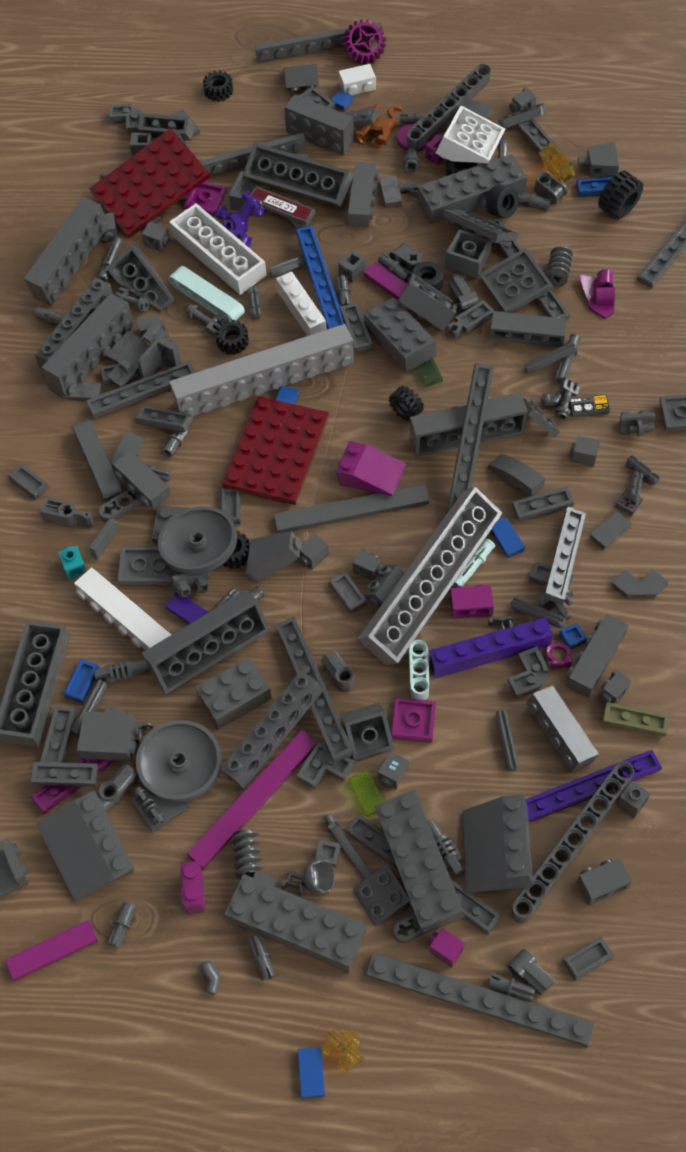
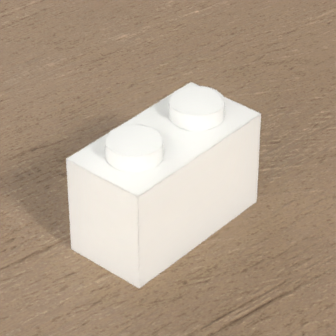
M370 64L340 70L339 84L342 91L349 95L376 90V76Z

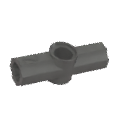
M125 763L109 781L104 782L99 788L97 796L106 813L112 806L120 803L122 795L139 777L138 773ZM109 791H115L113 796L106 797Z

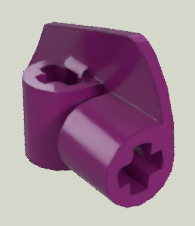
M602 269L597 273V278L578 274L589 308L604 319L614 314L615 287H613V272L609 269Z

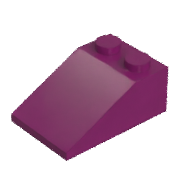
M349 441L335 472L340 485L393 496L406 463L369 445Z

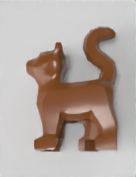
M377 101L375 106H369L368 108L376 107L379 112V102ZM399 105L389 107L387 115L391 120L379 118L380 115L378 113L374 124L362 126L361 130L356 131L355 138H357V143L364 145L370 135L376 137L372 140V147L379 149L382 145H386L398 119L394 112H400L402 108Z

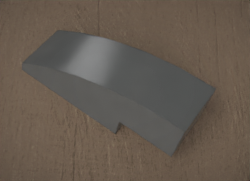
M501 454L488 465V468L515 490L521 489L529 497L544 487L545 477L528 465L510 456Z

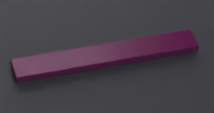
M301 730L187 853L193 861H198L200 866L205 869L233 838L232 834L239 831L309 756L318 742Z

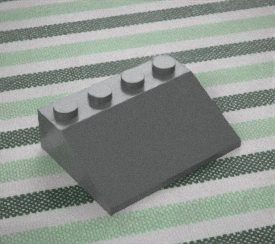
M95 790L72 801L36 823L75 902L135 870Z
M524 794L501 796L464 810L466 892L474 893L533 887L528 805Z

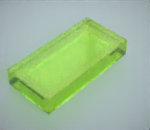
M366 770L349 778V783L366 816L369 817L377 813L374 806L384 802L369 771Z

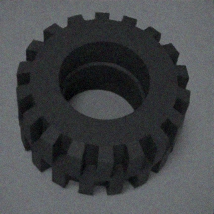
M626 170L620 171L604 187L598 202L599 208L614 219L619 220L623 218L639 201L643 192V182Z

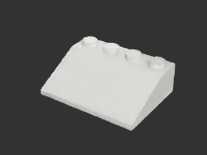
M460 106L436 154L450 161L489 163L505 128Z

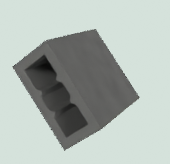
M84 712L77 747L78 754L81 759L131 761L132 754L136 752V741L134 739L135 734L139 733V722L136 721L134 714Z

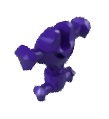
M247 190L241 194L242 199L246 202L242 205L240 212L227 213V208L223 206L215 211V216L218 219L224 218L222 226L235 237L241 238V242L250 248L253 238L246 234L249 216H252L255 212L257 217L263 216L265 208L260 207L259 201L251 197V192Z

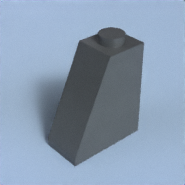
M292 531L250 539L246 574L256 583L271 576L299 558L302 547L301 540Z

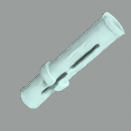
M485 539L453 583L452 586L454 588L464 586L480 564L485 563L486 557L495 548V544L491 540Z

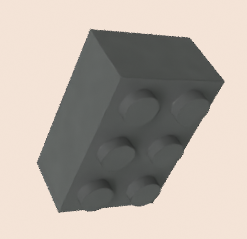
M250 657L195 687L198 699L218 730L272 699L270 687Z

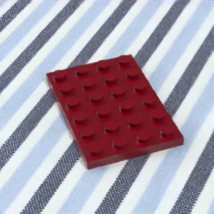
M170 128L89 188V190L108 213H114L115 222L125 235L130 238L145 227L146 224L153 221L209 179L211 175L172 128Z
M258 396L223 479L222 488L296 505L329 419V412Z

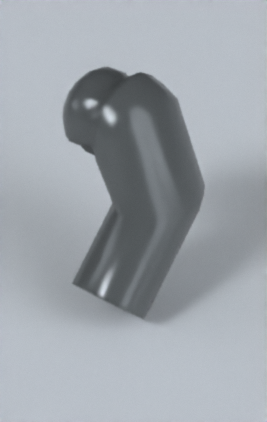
M407 182L398 184L400 192L408 191L418 196V183Z
M559 389L554 396L544 393L540 397L541 403L546 407L557 406L562 401L564 392Z
M201 962L199 971L208 978L205 992L216 995L221 974L213 962Z

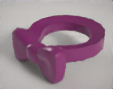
M560 642L552 643L548 646L546 656L551 662L550 668L552 670L563 666L566 668L571 667L572 660L570 659L571 650L569 646ZM561 648L566 651L567 655L563 661H557L552 657L551 651Z

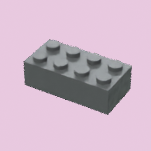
M295 94L284 107L287 133L295 135L303 132L306 141L345 155L354 143L353 117Z
M394 297L364 313V322L368 332L405 372L436 356V341Z

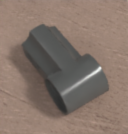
M454 277L449 282V288L454 294L457 307L461 312L479 303L477 294L469 289L463 277Z
M330 651L325 654L321 662L337 683L338 689L342 692H349L354 689L355 678L353 670L347 667L336 651ZM343 678H350L347 681H342Z
M522 949L507 965L514 976L526 981L541 996L555 981L537 964L534 956L525 949Z

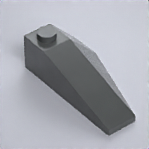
M133 245L106 268L116 282L139 297L146 298L151 305L160 311H163L175 301L150 261L139 248Z

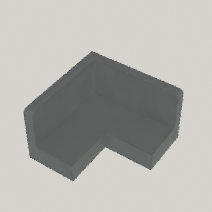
M242 171L229 194L230 209L238 212L242 210V205L246 202L242 199L241 194L247 190L252 193L255 187H258L256 183L245 181L244 172ZM258 200L259 206L263 207L262 201Z

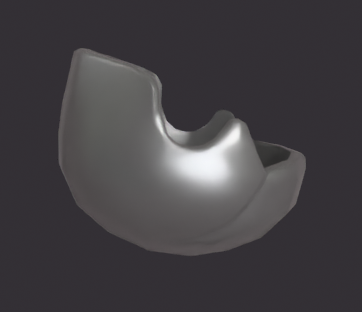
M314 860L307 863L303 871V881L306 888L315 894L332 890L335 875L329 861Z

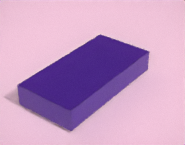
M175 593L165 605L168 611L188 624L208 613L207 610L189 598H181L178 593Z

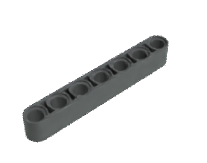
M487 64L478 65L413 125L407 133V146L415 150L421 148L456 115L460 106L464 107L484 89L490 80V67Z

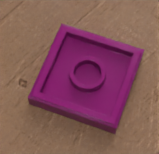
M203 182L188 194L183 207L187 210L196 203L209 215L215 216V211L220 209L225 198L227 187Z
M395 697L391 727L392 739L432 743L436 701Z

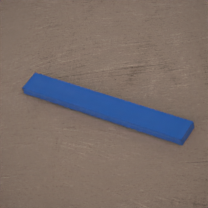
M313 226L295 229L322 315L326 320L327 330L345 324Z

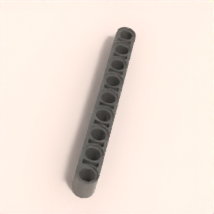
M620 762L615 766L533 876V887H525L515 900L512 907V916L517 922L524 923L532 917L628 787L634 775V768L630 763ZM624 771L628 774V777H620L618 772ZM606 788H614L616 794H609ZM600 804L603 806L604 810L597 811L594 809L593 805ZM584 820L589 821L592 826L585 828L580 822ZM575 837L578 839L579 844L572 845L568 839ZM558 854H562L566 857L567 860L565 862H559L556 860L555 856ZM549 871L554 875V878L550 880L545 879L542 873ZM535 888L541 892V895L533 897L529 891ZM524 906L528 909V913L521 915L517 912L516 908Z

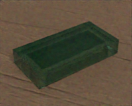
M433 358L416 367L425 387L443 382V378Z

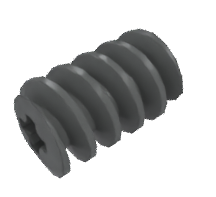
M557 246L551 250L546 276L553 286L561 287L568 282L573 251L569 247Z
M239 830L232 834L233 852H235L233 857L236 861L234 866L237 869L235 876L237 878H242L243 874L253 878L257 871L263 869L262 865L256 864L262 860L260 856H255V854L261 852L260 848L254 847L260 844L258 839H253L259 835L258 831Z

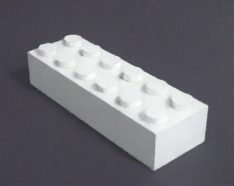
M195 203L169 222L172 237L238 294L241 295L267 276L265 261L198 204Z

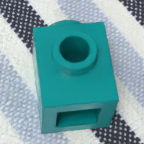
M77 545L66 547L58 552L68 580L80 577L87 572Z

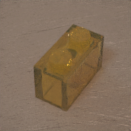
M553 142L538 152L543 165L559 181L565 183L576 174L572 161Z

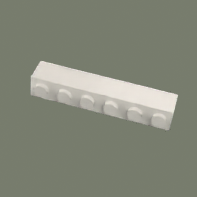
M92 567L74 583L78 597L83 601L86 599L90 602L89 605L94 611H100L104 614L103 617L108 623H114L118 626L117 629L122 635H128L132 638L131 641L136 647H142L144 650H147L171 636L168 631Z

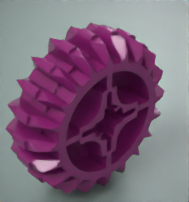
M360 19L359 23L354 21L353 25L350 24L348 26L349 30H345V36H343L345 41L343 47H346L345 53H350L348 58L354 57V63L357 59L360 60V65L363 61L369 64V61L374 63L375 58L380 59V54L384 53L383 48L386 47V43H384L386 37L383 36L384 31H379L381 26L375 27V21L369 24V19L366 20V23H364L363 19ZM357 33L358 40L355 44H352V36ZM374 40H376L377 48L374 51H372L371 44Z

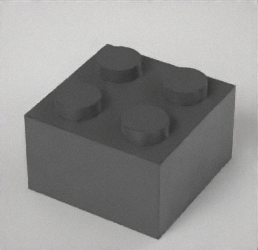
M459 229L446 252L444 268L478 278L490 256L492 242L488 238Z

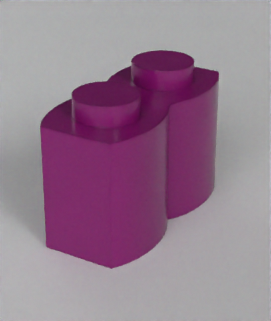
M198 861L182 863L180 867V878L183 884L181 899L188 914L203 912L206 899L203 892L204 875Z

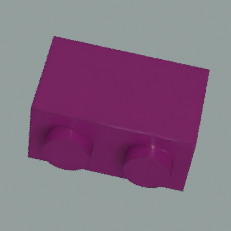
M479 584L474 587L457 586L451 588L450 601L453 619L493 616L494 604L491 585Z

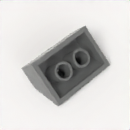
M413 273L398 298L399 304L403 308L411 309L422 320L425 318L435 329L440 328L444 331L456 313L457 303Z

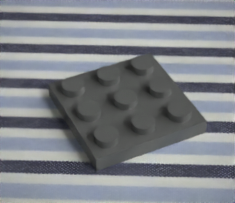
M526 248L479 274L484 285L506 313L516 311L553 289L552 283Z

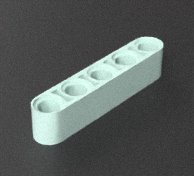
M180 266L168 277L170 284L174 288L225 321L229 320V323L232 320H238L245 313L244 307L238 301L184 266Z

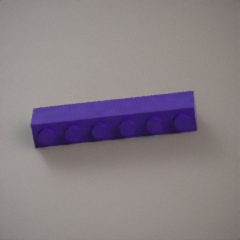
M542 618L429 650L428 662L436 679L517 656L518 653L534 647H538V649L551 645L553 634L547 619Z

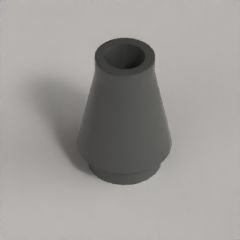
M414 148L407 150L403 161V167L407 172H415L419 167L417 152Z

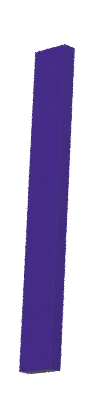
M653 750L622 761L630 763L634 768L631 782L659 772L662 769ZM617 764L525 799L528 805L529 823L591 799ZM618 772L620 777H628V774L626 772ZM608 787L606 788V791H611L614 788Z

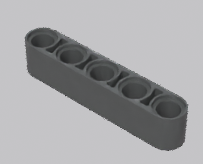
M88 419L72 425L103 499L121 493L119 482L114 475V471L91 420Z

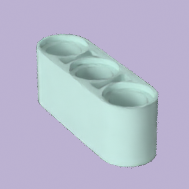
M414 640L409 647L410 695L412 699L427 700L429 696L428 647L422 640ZM415 651H421V652H423V653H422V654H415L414 652H415ZM416 669H421V670H423L424 672H422V673H416L415 670H416ZM416 688H423L424 691H423V692H417L415 689H416Z

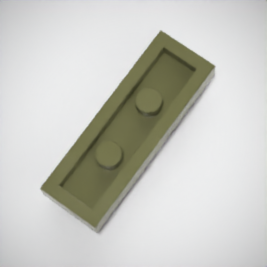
M611 702L606 703L603 724L663 737H666L669 714Z

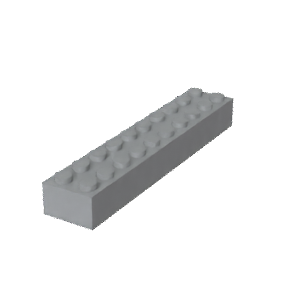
M346 324L172 380L170 381L175 407L178 412L192 414L193 417L219 407L228 406L237 401H243L255 395H261L273 389H279L281 386L294 384L298 381L354 363L353 339Z
M476 487L462 492L358 637V640L385 665L396 664L400 661L501 516L502 512Z

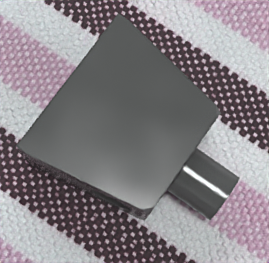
M615 142L588 147L587 156L578 157V168L588 167L590 177H614L619 170Z

